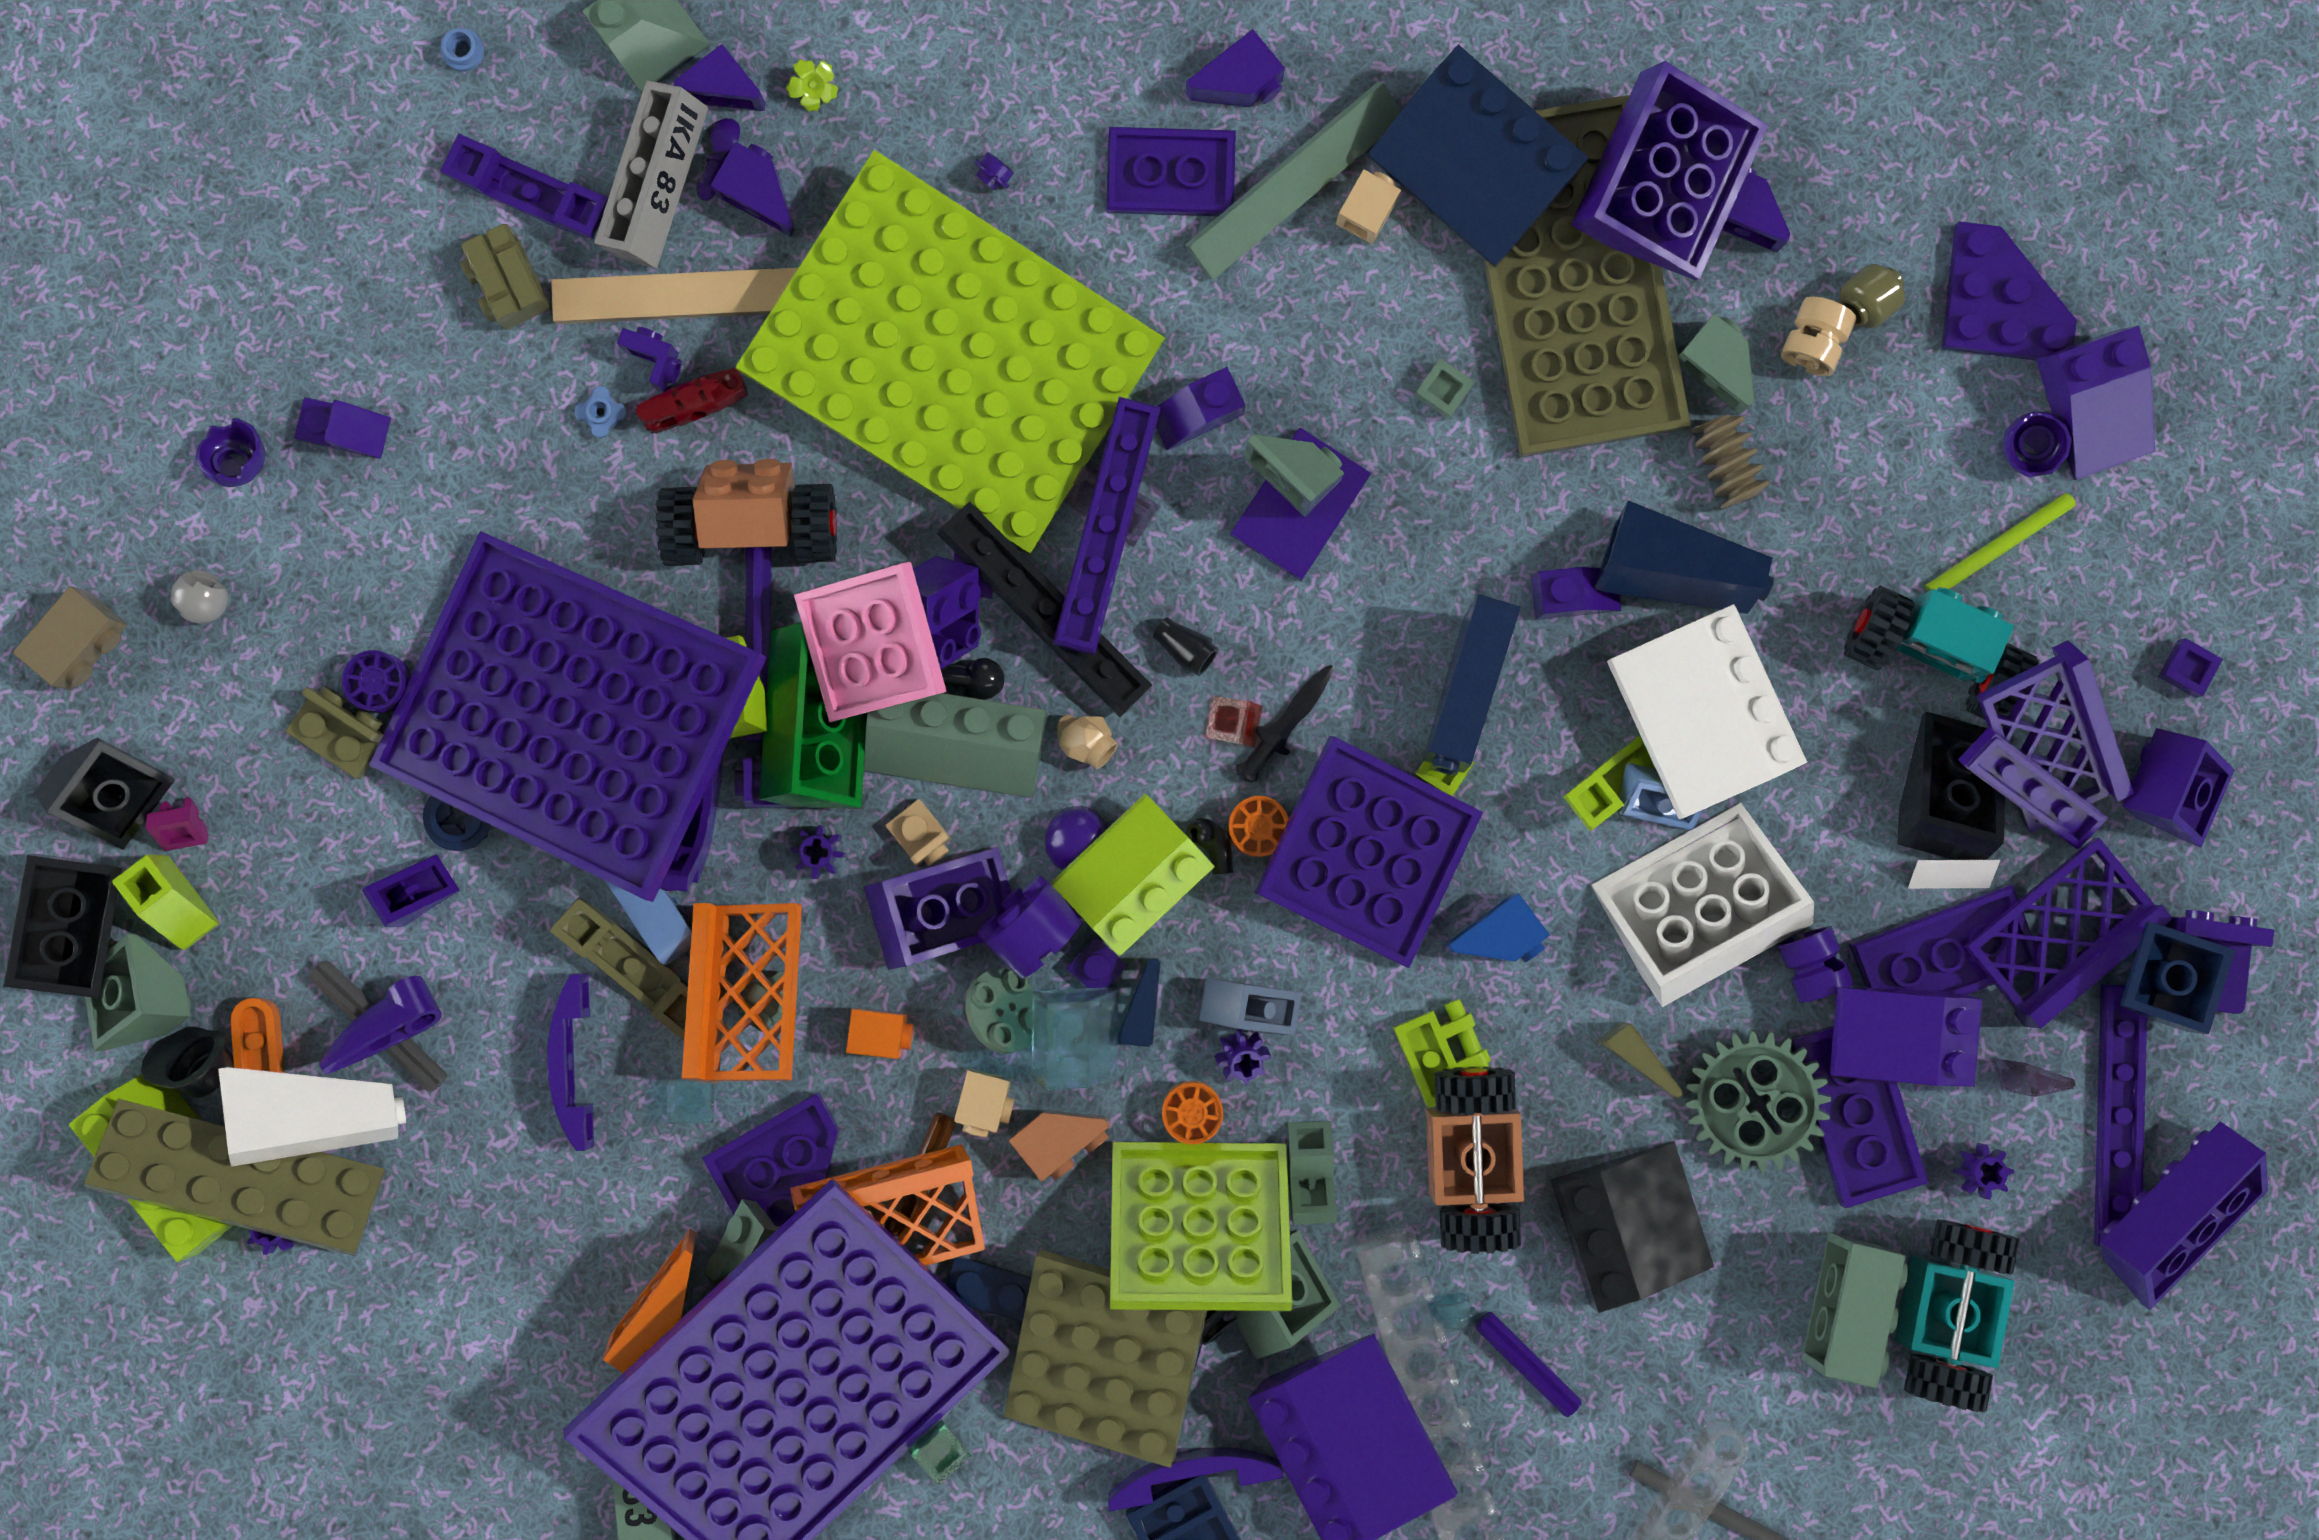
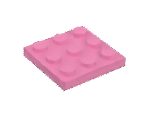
M911 562L901 563L794 595L829 722L947 692Z

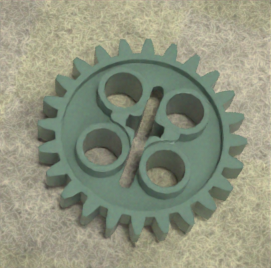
M1750 1029L1748 1041L1744 1042L1741 1041L1736 1032H1732L1733 1045L1729 1047L1717 1039L1715 1042L1719 1053L1714 1056L1703 1050L1701 1054L1707 1066L1693 1065L1691 1068L1692 1072L1700 1080L1686 1082V1088L1697 1093V1097L1685 1100V1107L1698 1109L1697 1113L1688 1118L1689 1124L1703 1125V1128L1696 1135L1697 1140L1712 1139L1708 1148V1152L1711 1155L1720 1149L1725 1150L1723 1161L1726 1165L1732 1162L1735 1156L1739 1157L1742 1171L1747 1170L1751 1161H1757L1760 1172L1765 1173L1768 1160H1773L1776 1167L1782 1170V1157L1786 1155L1796 1163L1800 1162L1796 1149L1801 1146L1812 1152L1814 1148L1808 1139L1809 1135L1824 1136L1823 1130L1815 1124L1816 1120H1830L1829 1113L1820 1109L1819 1105L1830 1102L1831 1097L1829 1094L1817 1091V1089L1828 1083L1825 1076L1812 1077V1074L1820 1066L1817 1060L1804 1064L1802 1061L1807 1054V1049L1802 1046L1792 1053L1790 1051L1791 1038L1787 1036L1777 1045L1775 1044L1774 1033L1771 1030L1766 1034L1764 1041H1758L1754 1029ZM1768 1060L1776 1066V1072L1771 1079L1759 1081L1751 1075L1752 1066L1757 1061ZM1739 1067L1759 1096L1768 1095L1764 1101L1768 1111L1781 1127L1779 1134L1772 1131L1757 1106L1747 1107L1750 1103L1749 1095L1733 1073L1734 1068ZM1730 1083L1739 1090V1095L1733 1103L1721 1104L1714 1098L1715 1089L1721 1084ZM1785 1097H1793L1801 1102L1799 1112L1790 1118L1780 1116L1776 1112L1778 1102ZM1749 1120H1755L1763 1126L1762 1135L1753 1141L1745 1140L1739 1135L1740 1126Z

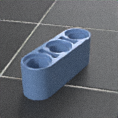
M606 881L659 962L666 966L691 949L692 930L686 922L689 917L676 897L671 899L665 890L659 889L654 902H651Z

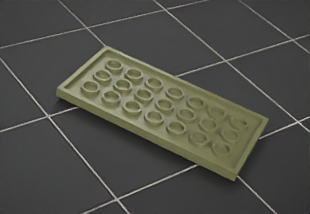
M1629 95L1535 110L1589 158L1576 179L1496 268L1483 258L1520 458L1687 430L1691 426L1661 267L1608 247L1571 225Z

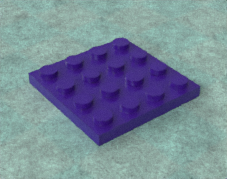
M1329 736L1254 893L1404 967L1410 968L1483 812L1335 736Z

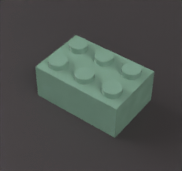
M1832 1232L1828 1233L1801 1358L1803 1362L1824 1376L1878 1388L1879 1379L1885 1376L1889 1364V1354L1885 1351L1889 1333L1892 1334L1895 1331L1898 1323V1309L1895 1307L1898 1290L1903 1289L1907 1280L1908 1267L1904 1263L1906 1255L1879 1243Z

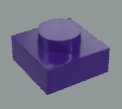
M2186 638L2179 639L2158 677L2195 698L2202 697L2223 659Z
M1095 937L1067 969L1099 998L1128 965L1100 939Z

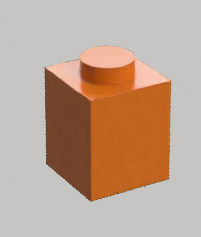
M853 1008L851 1009L846 1053L899 1059L903 1055V1049L911 1050L914 1024L907 1023L908 1014Z

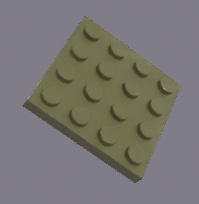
M1041 1249L1035 1258L1004 1417L1171 1468L1175 1461L1207 1310L1110 1309V1269Z

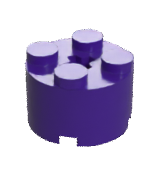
M1038 875L1023 890L1020 887L1014 889L1001 903V906L1005 909L999 917L994 915L980 927L977 934L1013 972L1023 979L1044 965L1040 959L1047 956L1051 951L1056 954L1070 940L1082 922L1080 918L1082 917L1046 879Z

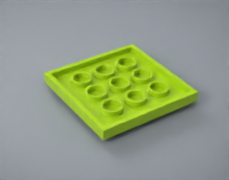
M1113 1142L1110 1309L1291 1311L1292 1279L1287 1145L1279 1143L1185 1144L1173 1142Z

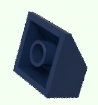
M2147 921L2120 1006L2146 1019L2185 1032L2209 1034L2235 950Z

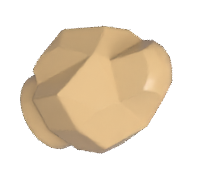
M1067 714L1058 720L1057 734L1059 746L1067 757L1090 764L1098 770L1115 753L1118 742L1111 737V730L1103 717L1083 716L1079 718Z

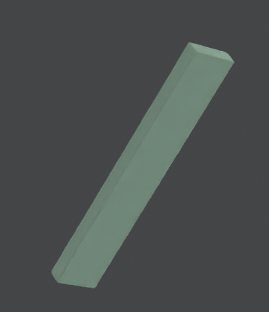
M1376 82L1185 244L1209 279L1214 280L1382 137L1401 113L1400 108L1384 83Z

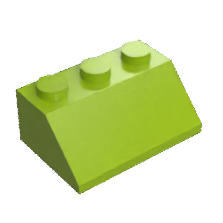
M1145 793L1050 883L1120 957L1215 866Z

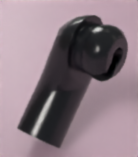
M1198 818L1191 821L1186 828V835L1193 843L1198 844L1211 853V863L1215 866L1212 869V875L1234 873L1229 833L1210 819Z

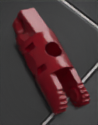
M736 368L703 375L650 397L649 400H644L637 405L635 409L637 412L635 414L641 422H644L643 425L647 431L657 434L663 430L666 431L677 426L681 427L719 412L748 396V391L740 372Z

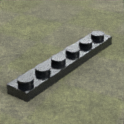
M970 501L940 528L937 535L966 564L978 567V576L1119 717L1126 713L1152 686L1102 634L1100 635L1095 656L1053 645L1065 596Z

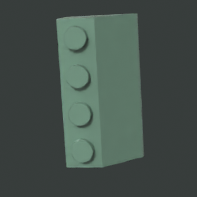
M944 693L868 712L866 723L864 771L1034 798L1048 713L1043 709Z

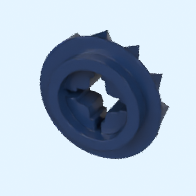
M431 795L427 799L423 810V824L427 835L438 846L447 850L463 851L474 848L483 839L488 837L491 825L472 815L464 819L466 833L458 824L443 825L442 823L454 814L452 809L454 806Z

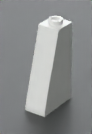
M230 1067L218 1069L231 1167L398 1139V1124L406 1123L403 1097L394 1098L392 1084Z

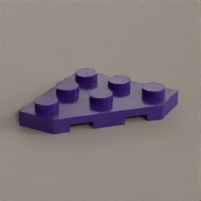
M1957 222L1954 228L1942 349L2036 361L2035 358L2074 345L2076 318L2001 226Z
M820 1092L704 1156L702 1159L733 1215L742 1199L756 1201L773 1224L781 1227L796 1213L790 1188L827 1178L840 1128Z

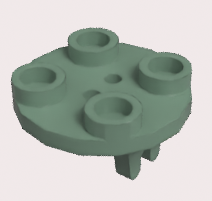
M1000 967L984 971L972 981L966 993L965 1011L969 1026L977 1039L991 1051L1002 1054L1022 1051L1034 1042L1037 1034L1045 1028L1046 1019L1040 1009L1038 997L1029 984L1028 977L1021 979L1011 969Z

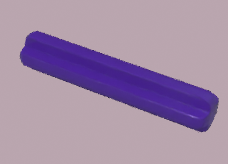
M1487 1312L1479 1319L1475 1326L1476 1330L1563 1416L1570 1417L1578 1410L1582 1404L1581 1399L1492 1312Z

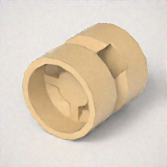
M1814 296L1806 297L1794 321L1798 329L1792 330L1789 333L1780 353L1781 358L1790 365L1796 366V364L1807 368L1806 372L1813 375L1831 376L1842 354V348L1839 344L1845 343L1848 340L1857 320L1856 315L1846 306L1833 300Z

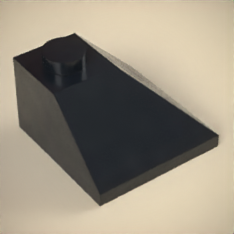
M97 737L61 756L34 793L47 813L124 850L147 819V814L153 811L175 779Z

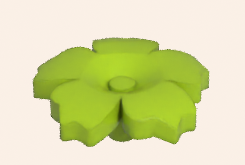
M798 59V62L793 64V69L798 77L791 76L785 89L788 91L789 97H800V105L804 106L808 112L819 110L820 99L827 104L831 99L837 97L838 87L830 83L834 79L831 64L821 60L815 66L813 61H804L802 59Z

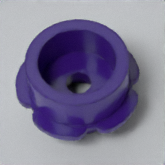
M987 151L981 161L975 160V164L980 168L975 175L990 188L996 191L1000 185L1004 188L1010 186L1007 182L1014 172L993 154Z

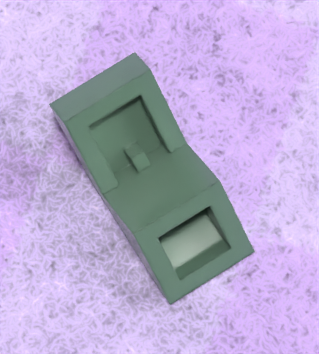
M1331 1121L1288 1122L1292 1224L1336 1223L1337 1209L1333 1180L1334 1147Z

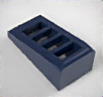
M1150 958L1149 962L1145 965L1119 1032L1117 1044L1145 1047L1153 1045L1161 964L1158 958Z

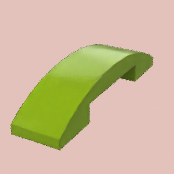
M1641 735L1610 757L1563 796L1589 831L1595 829L1624 806L1620 800V792L1627 763L1656 769Z

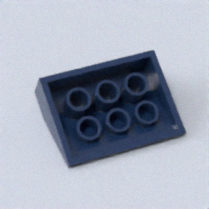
M1459 44L1427 78L1368 153V157L1495 268L1576 179L1589 158Z

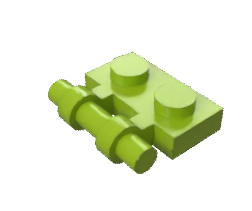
M1460 998L1444 1004L1450 1018L1444 1024L1440 1025L1434 1011L1430 1010L1392 1027L1427 1108L1436 1106L1434 1073L1437 1071L1457 1067H1490L1488 1064L1491 1062L1489 1053L1486 1048H1481L1473 1030V1027L1476 1025L1471 1012L1466 1013ZM1456 1034L1466 1055L1455 1061L1446 1040Z

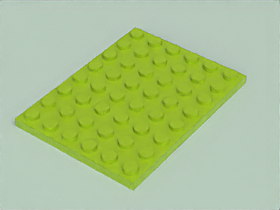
M873 150L739 360L736 370L960 511L970 501L1013 545L1030 555L1111 426L1118 398L1128 399L1165 340V337L878 151Z

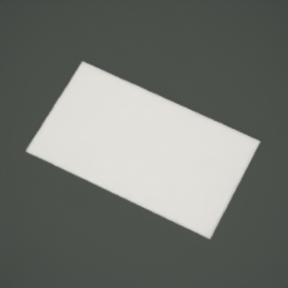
M1918 860L1908 889L1990 888L2000 860Z

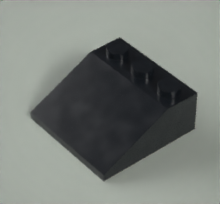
M1675 1141L1550 1179L1589 1305L1598 1313L1642 1300L1714 1267Z

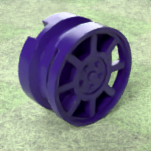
M367 650L358 653L346 664L342 674V688L348 700L355 706L375 713H387L396 709L411 674L406 664L396 656L378 650Z

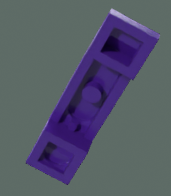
M459 133L440 170L445 176L478 193L549 225L593 239L602 220L608 197L573 182L567 184L502 156L496 149Z
M589 973L571 974L552 1015L547 1045L548 1081L553 1105L561 1127L576 1151H585L594 1147L593 1103L576 1104L573 1040V1018L590 1017Z
M1202 1448L1176 1453L1175 1461L1171 1468L1150 1463L1118 1483L1108 1493L1109 1512L1152 1504V1485L1237 1469L1240 1486L1284 1478L1281 1462L1279 1459L1269 1455L1239 1448Z

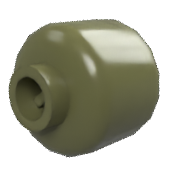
M1878 264L1866 265L1842 286L1839 303L1852 310L1856 315L1855 327L1877 328L1904 304L1903 278L1891 267L1886 268Z

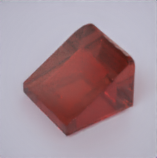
M1214 696L1205 738L1255 748L1257 738L1256 727L1260 724L1263 706L1251 701Z

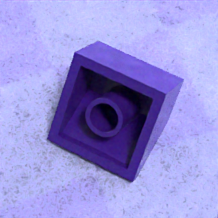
M2156 728L2152 739L2143 746L2140 756V767L2135 778L2130 780L2134 794L2124 799L2123 807L2136 819L2201 848L2235 770L2207 740Z

